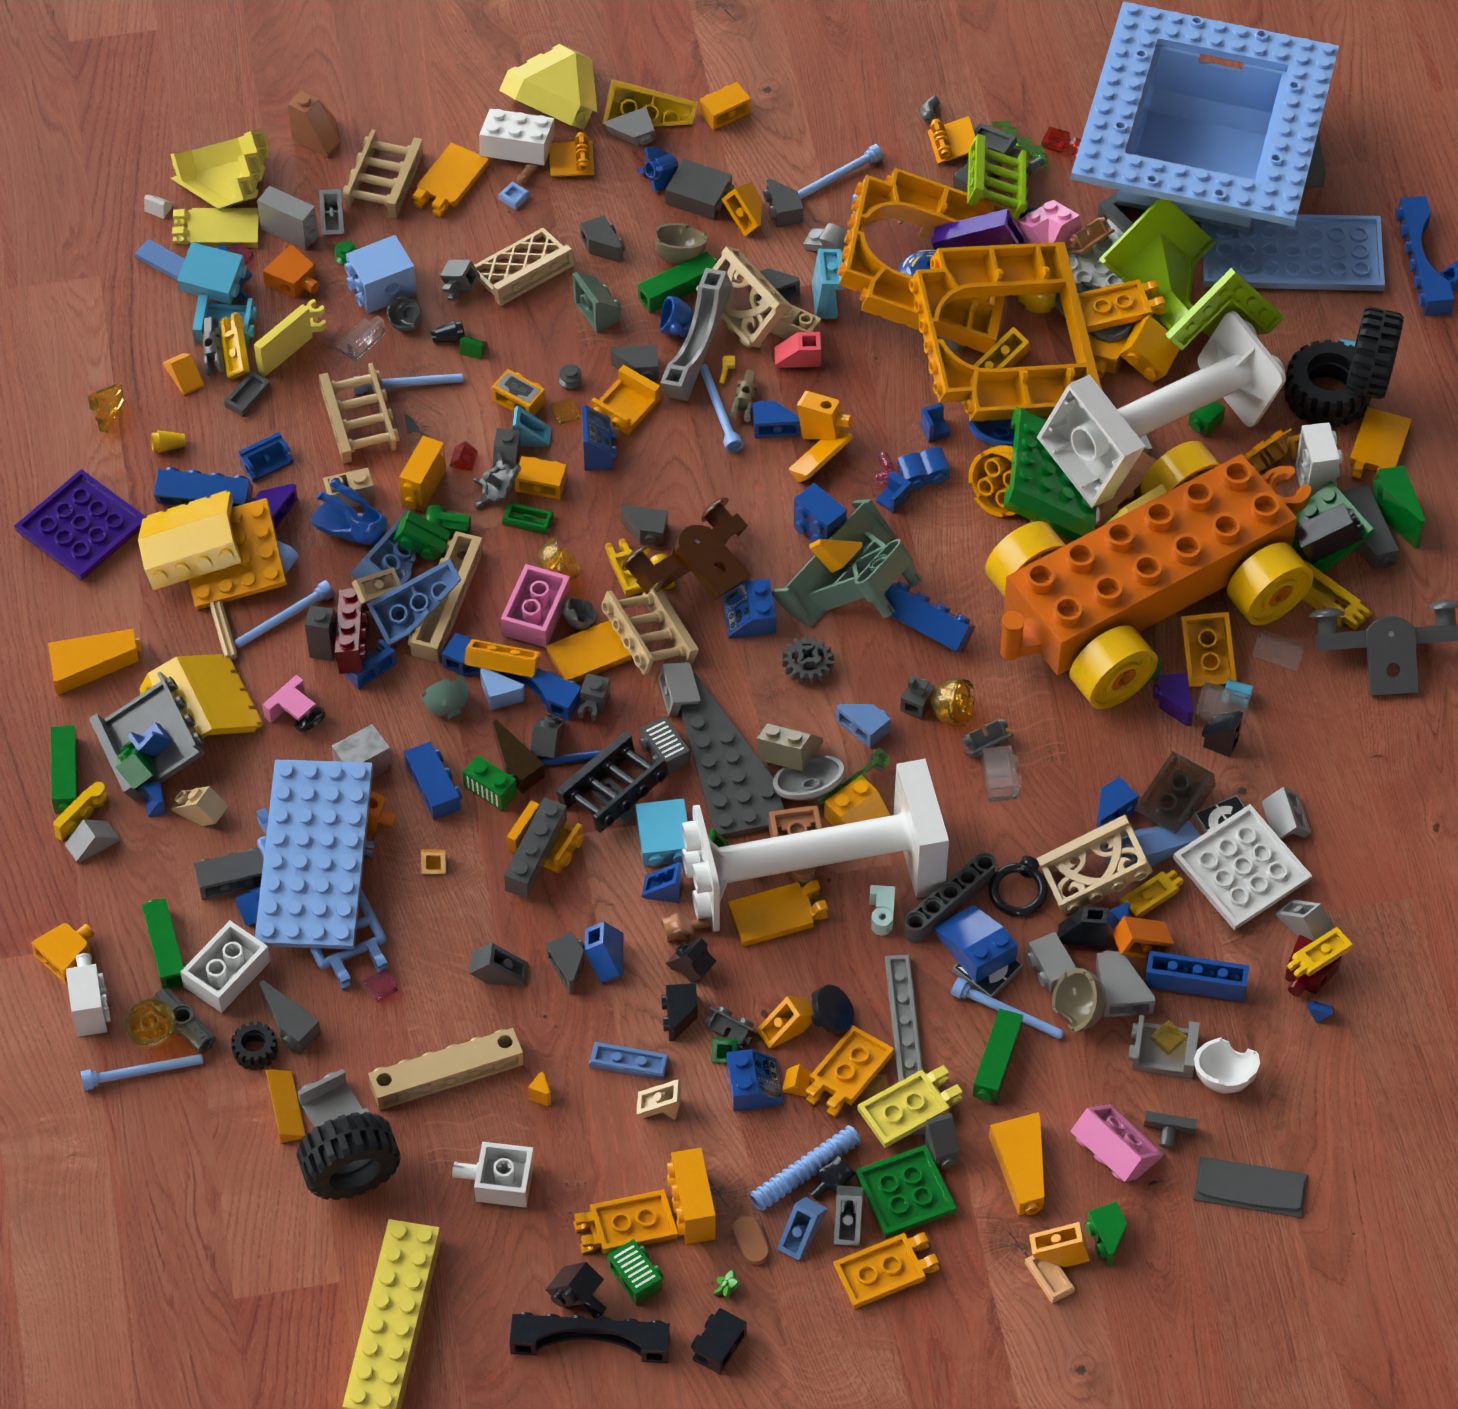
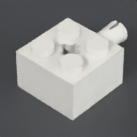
M88 953L77 955V967L66 969L71 1012L77 1037L107 1032L106 1022H111L103 973H98L97 966L92 964V957Z
M482 1142L477 1165L454 1162L453 1165L455 1167H453L452 1178L475 1180V1202L527 1207L534 1168L533 1147Z

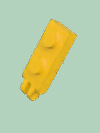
M1175 870L1167 874L1162 871L1122 897L1120 905L1126 902L1130 903V916L1141 918L1177 894L1180 890L1179 886L1183 884L1184 880L1182 877H1177L1178 873Z
M1335 927L1296 952L1292 956L1293 960L1287 967L1290 971L1296 969L1293 974L1297 978L1304 974L1311 976L1350 951L1353 944L1338 927Z

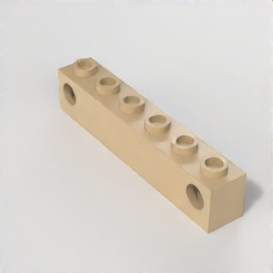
M455 531L452 540H448L446 556L440 559L439 564L451 559L461 581L417 626L415 631L409 635L408 645L411 647V656L439 662L482 556V537ZM467 551L464 560L457 557L458 553Z
M500 1029L494 1034L485 1037H475L469 1042L459 1045L453 1044L437 1052H427L418 1058L405 1059L389 1067H379L373 1072L368 1073L369 1083L378 1109L383 1110L524 1065L523 1052L514 1029Z

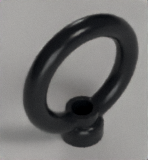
M1022 856L1020 863L1007 864L994 873L989 883V896L998 910L1010 916L1023 917L1033 914L1042 907L1047 898L1048 886L1044 876L1038 870L1040 866L1038 860L1031 856ZM1011 873H1019L1023 877L1033 878L1038 886V894L1035 900L1029 905L1015 907L1005 903L998 891L999 884L1005 876Z

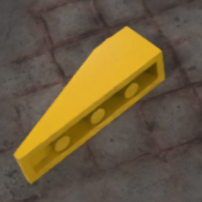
M1012 327L973 366L987 369L1013 367L1031 350L1030 342L1015 327Z

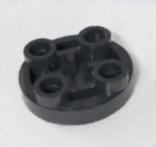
M828 984L812 992L813 1014L811 1019L815 1026H822L826 1031L835 1035H840L852 1027L854 1023V1009L850 999L843 990L835 985Z

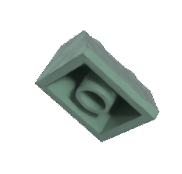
M579 272L573 273L574 303L597 333L619 323L621 306L616 299L613 300L610 296L607 286L605 284L602 285L597 277Z

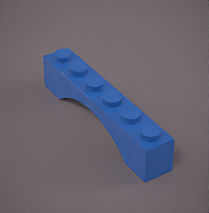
M1427 196L1400 198L1399 207L1395 208V217L1401 224L1400 236L1405 240V255H1409L1410 258L1409 270L1414 274V289L1419 292L1418 305L1423 308L1425 316L1450 314L1454 303L1450 282L1431 266L1422 248L1421 238L1428 228L1431 215Z
M458 633L454 634L442 652L444 668L463 676L480 674L481 668L468 666L464 663L465 651L472 639L471 637L462 636ZM537 668L534 677H527L491 670L524 684L537 695L548 713L568 722L580 705V691L582 687L573 681L564 680L552 672H546Z

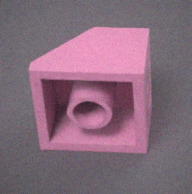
M1054 200L1045 203L1040 208L1027 213L1026 216L1018 220L1019 227L1027 238L1026 244L1065 242L1067 248L1070 246L1068 242L1070 236L1083 228L1079 214Z

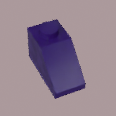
M287 484L262 490L249 503L267 498L276 530L298 500L296 485Z
M1186 673L1157 675L1156 685L1152 686L1153 698L1158 699L1159 708L1184 725L1191 726L1193 707Z

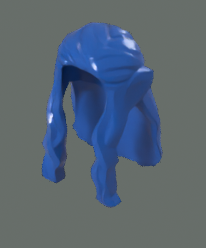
M333 479L330 482V486L361 504L365 513H357L351 505L343 503L336 496L325 492L317 494V500L325 502L310 517L311 524L317 530L365 545H375L385 535L388 524L387 517L373 508L364 497L356 493L352 488L346 487L338 479Z

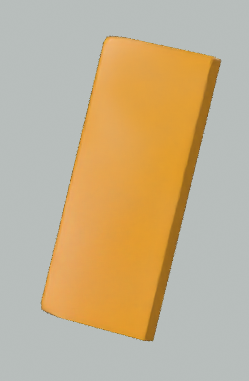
M841 431L834 440H819L788 469L797 482L810 479L844 448L854 436Z
M471 639L465 651L464 663L468 666L534 677L541 652Z
M266 1070L281 1143L303 1139L305 1130L292 1071Z

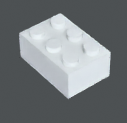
M489 109L479 134L480 156L544 165L551 144L554 141V118L524 114L522 112L503 111L501 109Z
M1329 422L1304 425L1301 428L1295 471L1300 487L1305 484L1311 486L1310 498L1330 481L1337 487L1336 479L1340 477L1339 464L1342 463V452L1337 450V435L1335 431L1331 430Z
M229 920L181 971L183 987L222 1013L270 962L268 946Z

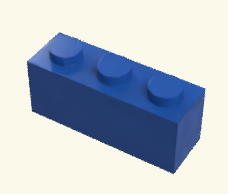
M431 741L404 751L405 765L433 820L460 810L462 794L457 785L454 786L452 783L453 777L448 767L444 768L440 750L434 749Z

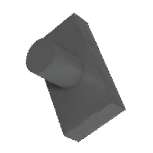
M1146 1111L1144 1127L1160 1129L1159 1146L1172 1149L1175 1145L1176 1133L1195 1134L1197 1119Z

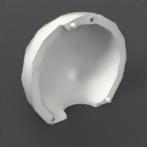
M1221 1037L1203 1044L1197 1050L1194 1057L1196 1073L1201 1082L1209 1089L1222 1094L1242 1091L1255 1080L1260 1066L1259 1054L1256 1051L1247 1049L1245 1053L1237 1052L1231 1047L1229 1041Z

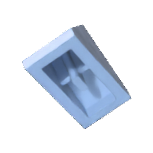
M481 668V685L490 710L517 704L525 700L524 684L491 670Z

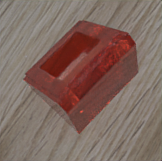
M465 440L455 447L450 467L472 471L478 451Z

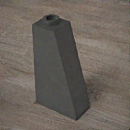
M1369 485L1341 491L1375 530L1374 534L1355 549L1373 569L1388 568L1396 564L1399 552L1398 547Z

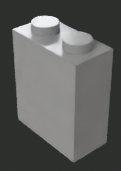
M269 186L257 200L261 230L306 250L311 243L317 240L319 235L315 206Z

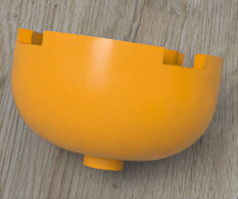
M1008 445L995 446L980 453L972 461L969 469L968 479L969 483H972L976 495L974 499L983 510L997 517L1016 514L1004 508L1005 491L1010 486L1013 446ZM997 492L995 499L1002 508L993 506L987 496Z

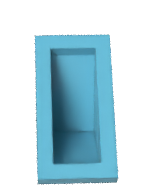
M515 407L513 429L520 430L521 446H550L552 427L523 408Z

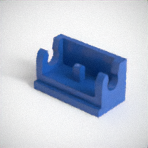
M280 432L238 451L240 465L252 482L293 463V458L288 453L291 450Z
M382 639L377 641L379 645L376 649L367 654V658H364L363 672L344 674L358 690L396 665L395 650Z

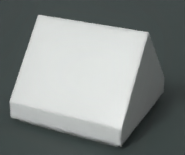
M147 194L144 197V211L162 219L165 218L173 207L172 202L158 196Z

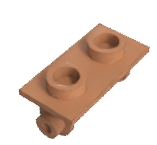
M1098 217L1086 225L1089 234L1085 228H1082L1070 236L1068 242L1074 248L1069 252L1084 255L1090 252L1095 244L1108 240V235L1113 233L1115 229H1108L1106 226L1108 224L1107 220L1104 217Z

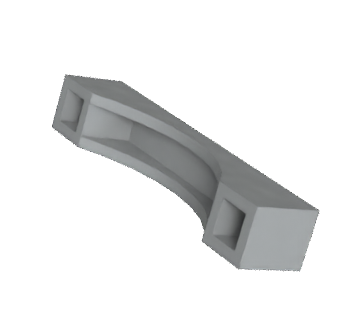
M705 268L698 286L695 311L688 335L678 354L668 363L660 382L666 396L669 398L688 401L733 287L726 271Z

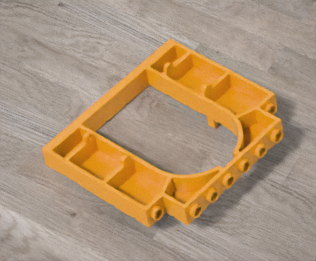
M898 168L894 169L891 176L887 175L885 181L866 174L863 182H858L855 190V195H858V197L854 199L851 208L855 212L850 216L848 227H851V229L847 231L844 240L848 244L843 248L841 259H844V262H841L837 275L840 276L839 285L861 293L859 300L863 301L861 311L879 315L881 318L905 324L907 327L919 330V316L914 310L915 297L909 289V281L913 276L896 271L881 262L870 250L864 232H861L862 229L875 220L893 218L920 227L921 230L918 236L927 239L930 231H934L936 226L1008 209L1013 216V209L986 199H979L976 207L967 204L966 192ZM991 296L990 303L976 298H963L951 301L940 311L939 322L935 327L936 336L986 353L997 341L1005 296Z
M1065 242L937 248L930 259L931 269L916 270L910 279L909 289L915 297L914 310L918 313L919 331L923 333L924 337L923 347L924 352L928 354V369L934 377V393L937 394L939 403L965 401L964 410L968 413L970 422L1012 419V412L1016 407L1038 417L1050 416L1068 384L1089 374L1101 388ZM1059 293L1073 345L1076 364L993 369L973 366L958 358L948 348L943 339H937L935 327L939 322L940 311L951 301L975 297L986 302L989 296Z

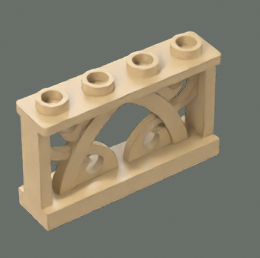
M726 246L721 252V258L712 268L726 271L729 267L727 274L733 285L721 319L725 320L729 330L737 333L743 345L749 348L751 346L760 348L762 342L782 315L788 313L792 306L739 249ZM741 275L744 279L742 283L738 284L735 280L740 281L739 277ZM751 285L750 304L752 309L736 310L734 287L743 289ZM759 294L762 298L756 302V296ZM772 309L767 317L764 318L763 314ZM755 317H758L759 327L755 333H752L748 329V325L752 323L753 328H755L757 325Z
M1126 815L1037 858L1058 906L1064 915L1074 914L1083 906L1099 902L1104 896L1112 892H1119L1126 885L1134 881H1141L1153 872ZM1129 835L1134 848H1123L1122 838ZM1109 845V847L1107 848V850L1110 851V852H1102V851H1101L1102 848H1104V847H1106V846ZM1092 853L1101 858H1111L1108 868L1101 878L1087 877L1080 874L1086 866L1087 856ZM1133 854L1137 856L1138 861L1137 863L1127 868H1124L1125 864L1131 862V860L1129 858L1122 857V855ZM1080 860V864L1077 866V868H1075L1076 865L1071 864L1073 862ZM1057 870L1065 876L1058 885L1052 875ZM1072 881L1069 886V892L1071 893L1073 889H1078L1079 892L1069 897L1063 896L1065 885Z

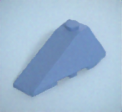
M401 518L350 573L352 576L359 579L394 567L401 585L406 583L412 573L411 568L416 559V552L412 549L401 547L399 542L393 540Z
M451 559L367 604L389 646L410 635L461 581Z
M1190 820L1134 830L1151 867L1172 857L1175 852L1201 836ZM1129 835L1122 838L1123 848H1134ZM1109 845L1106 846V847H1104V848H1102L1101 851H1102V852H1110V851L1107 850V848L1109 847ZM1133 854L1122 855V857H1126L1131 860V862L1125 864L1124 868H1127L1137 863L1138 861L1137 856ZM1103 858V860L1109 865L1111 858Z

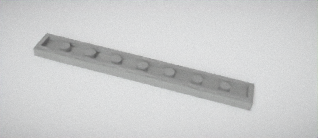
M910 954L885 956L898 1082L923 1070ZM926 1126L910 1135L926 1134Z

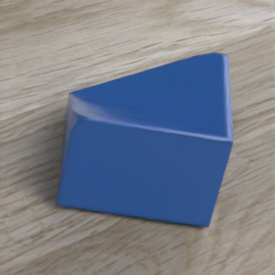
M157 781L142 784L147 816L164 815L166 810L161 783Z

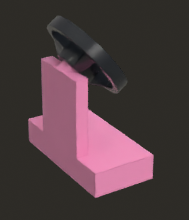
M297 675L263 704L264 718L270 723L286 711L296 719L294 726L300 732L317 726L325 718L326 712L322 707H315L316 703L304 695L303 679Z

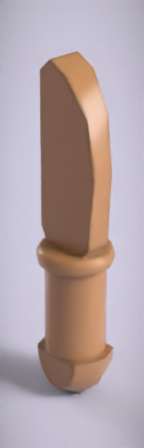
M528 163L522 173L518 175L517 181L520 184L526 183L531 174L540 165Z

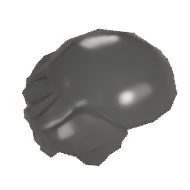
M400 296L388 306L386 314L388 315L389 323L395 329L411 331L417 328L421 321V308L415 300L406 296Z
M576 597L567 598L562 606L563 616L573 628L578 630L587 629L597 620L598 612H595L593 605L584 599H577Z

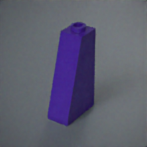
M1008 209L936 226L931 239L935 250L937 248L1026 244L1027 238Z

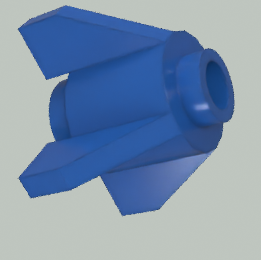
M655 146L644 148L645 155L649 161L645 163V167L637 169V173H646L649 178L655 179L651 181L653 192L663 190L678 169V161L672 154Z

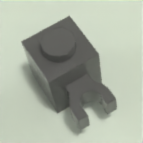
M449 259L441 272L440 277L444 282L442 291L450 292L447 297L448 301H456L459 297V292H471L478 281L480 274L471 260Z
M586 674L580 691L581 706L578 711V717L583 718L584 713L589 711L592 712L591 720L596 721L598 713L604 714L611 695L609 678Z
M912 675L906 690L901 696L900 711L922 720L934 700L935 685Z

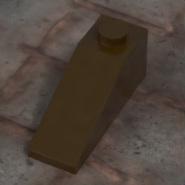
M497 719L494 720L493 733L504 771L516 779L517 789L524 793L545 777L544 764Z

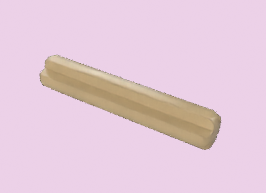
M220 600L211 602L210 609L224 657L235 660L238 657L223 603Z

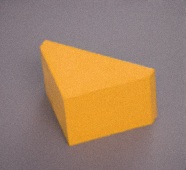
M182 353L163 362V366L184 396L204 387L191 354Z
M819 539L809 544V547L826 568L833 573L842 569L862 548V542Z

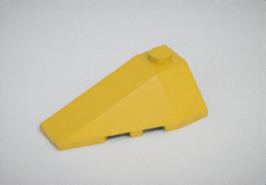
M612 79L602 124H605V121L644 107L647 108L653 127L693 124L698 102Z

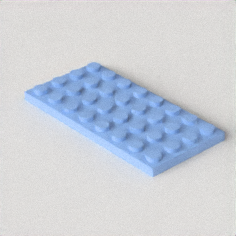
M1298 214L1295 227L1253 218L1250 232L1201 222V229L1216 242L1202 257L1204 287H1213L1232 268L1253 288L1384 291L1385 277L1380 216Z
M275 760L255 938L265 945L272 947L355 949L373 776L372 763Z

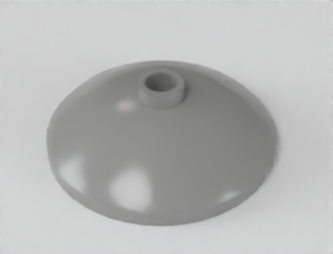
M813 756L803 771L787 767L780 769L773 779L774 790L778 795L789 800L809 801L818 799L834 790L840 784L845 775L844 765L839 759L832 756Z

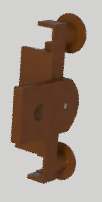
M719 498L710 503L701 515V521H707L713 529L703 525L686 527L677 537L675 546L670 551L669 556L655 565L646 556L651 548L648 546L639 547L626 557L622 564V570H629L637 580L636 583L646 594L651 591L656 583L658 584L654 590L658 592L691 571L714 599L717 600L747 581L751 576L725 546L731 536L735 534L740 536L748 525L738 513L732 516L724 507L729 501L728 498ZM714 566L719 567L723 574L716 572Z

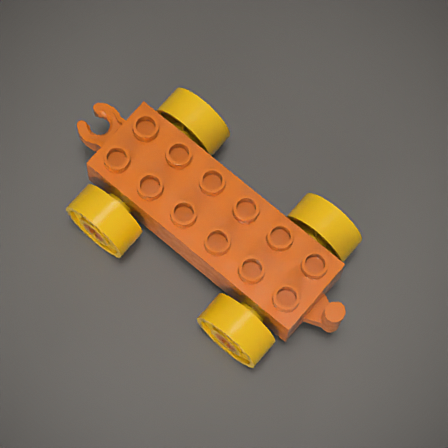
M1189 441L1172 448L1162 455L1143 478L1141 483L1142 496L1161 484L1167 491L1165 494L1066 545L1052 527L1042 521L1028 523L1007 535L994 548L985 565L987 577L1005 598L1004 610L1006 613L1003 614L1001 621V656L1007 660H1016L1021 656L1040 654L1057 676L1070 670V679L1094 708L1107 709L1124 702L1138 692L1151 678L1157 667L1158 657L1139 632L1216 591L1228 586L1227 596L1253 625H1264L1277 620L1303 599L1314 579L1312 569L1292 547L1297 523L1295 515L1307 506L1311 496V486L1307 484L1302 485L1296 494L1291 497L1280 496L1275 488L1281 483H1293L1295 477L1294 467H1275L1261 476L1242 454L1220 464L1202 442Z

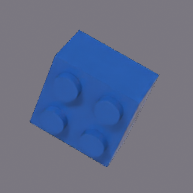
M815 483L794 498V528L799 534H804L810 539L811 543L819 539H829L847 520V509Z

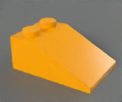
M1229 612L1181 616L1179 627L1189 688L1226 684L1228 679L1237 681Z

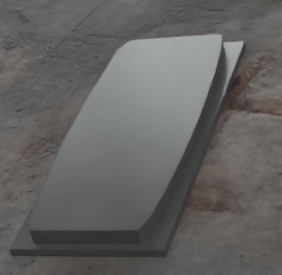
M1200 1157L1194 1200L1302 1218L1307 1174Z

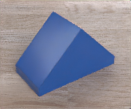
M678 862L645 875L641 897L679 903L683 886V864Z

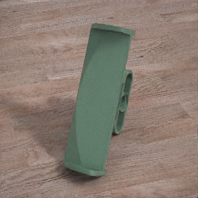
M871 499L855 500L852 503L855 511L829 538V540L862 542V548L842 569L831 573L814 555L785 588H774L772 590V596L790 615L805 625L812 627L825 611L862 598H866L868 602L873 603L882 618H886L895 611V608L886 598L885 592L896 579L903 574L910 587H914L920 583L919 581H922L923 578L913 566V558L902 541L895 539L889 542L895 534Z

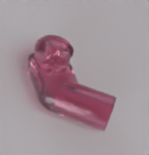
M883 452L878 456L882 472L878 471L875 473L877 484H887V476L893 469V463L889 454Z

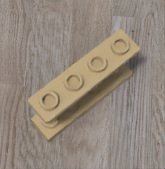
M371 129L369 136H366L364 139L362 153L359 152L357 155L356 167L351 169L349 183L343 188L342 197L345 198L346 207L351 208L354 198L384 204L388 210V217L397 219L424 154L423 140L414 137L411 145L407 147L377 141L376 130ZM376 149L404 155L405 160L404 162L396 163L373 158L372 156ZM368 166L396 171L398 172V177L388 179L365 174ZM361 182L388 187L392 191L387 196L358 189Z
M373 363L368 364V375L338 382L330 381L328 373L319 374L320 389L343 464L352 462L351 453L355 452V449L389 441L391 450L395 451L397 450L396 442L400 441L397 428H392L391 422H394L391 408L387 409L385 405L388 402L385 389L381 390L379 385L382 383L380 371L374 369ZM370 383L374 390V394L345 401L336 400L334 395L337 394V391ZM373 403L378 404L380 410L378 414L346 421V419L342 420L340 414L343 413V410ZM380 422L384 423L386 433L357 440L347 438L346 433L351 429Z
M658 583L654 585L648 594L644 592L641 596L617 600L612 590L607 591L601 605L603 613L609 618L613 629L620 636L624 647L628 649L635 665L639 667L643 675L649 673L653 661L676 656L682 663L689 662L693 665L699 651L662 589L658 592L654 590ZM645 605L651 613L628 617L623 609ZM656 622L661 630L639 635L634 626ZM666 639L672 646V648L649 652L645 643Z

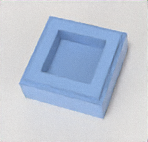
M513 181L498 194L499 200L514 210L519 208L530 197L529 191Z

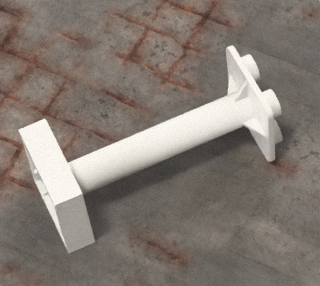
M1231 311L1225 314L1198 356V365L1201 370L1119 409H1116L1090 374L1068 384L1037 438L1091 508L1114 497L1146 447L1140 437L1221 398L1225 399L1246 426L1252 427L1259 422L1284 385L1286 376L1282 362L1278 357L1271 355L1260 342L1251 323L1243 320L1237 312Z
M926 759L896 764L894 815L723 847H718L708 838L700 805H693V821L681 823L685 849H682L684 870L687 879L693 878L696 889L692 891L697 920L709 918L713 932L720 931V901L727 883L899 851L904 853L916 899L929 896L946 882L949 839Z

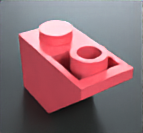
M797 332L775 346V368L821 367L820 332Z

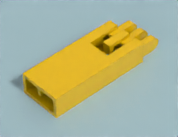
M1306 561V564L1314 573V579L1310 589L1303 597L1304 601L1317 610L1321 608L1342 610L1345 615L1337 616V625L1341 627L1345 623L1354 630L1366 621L1365 618H1369L1372 615L1371 611L1361 604L1360 599Z

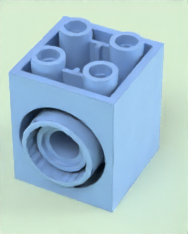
M396 235L346 254L347 263L344 264L348 275V278H346L347 286L350 291L354 290L358 305L360 307L363 306L367 314L389 306L390 303L400 296L410 298L417 295L414 265Z

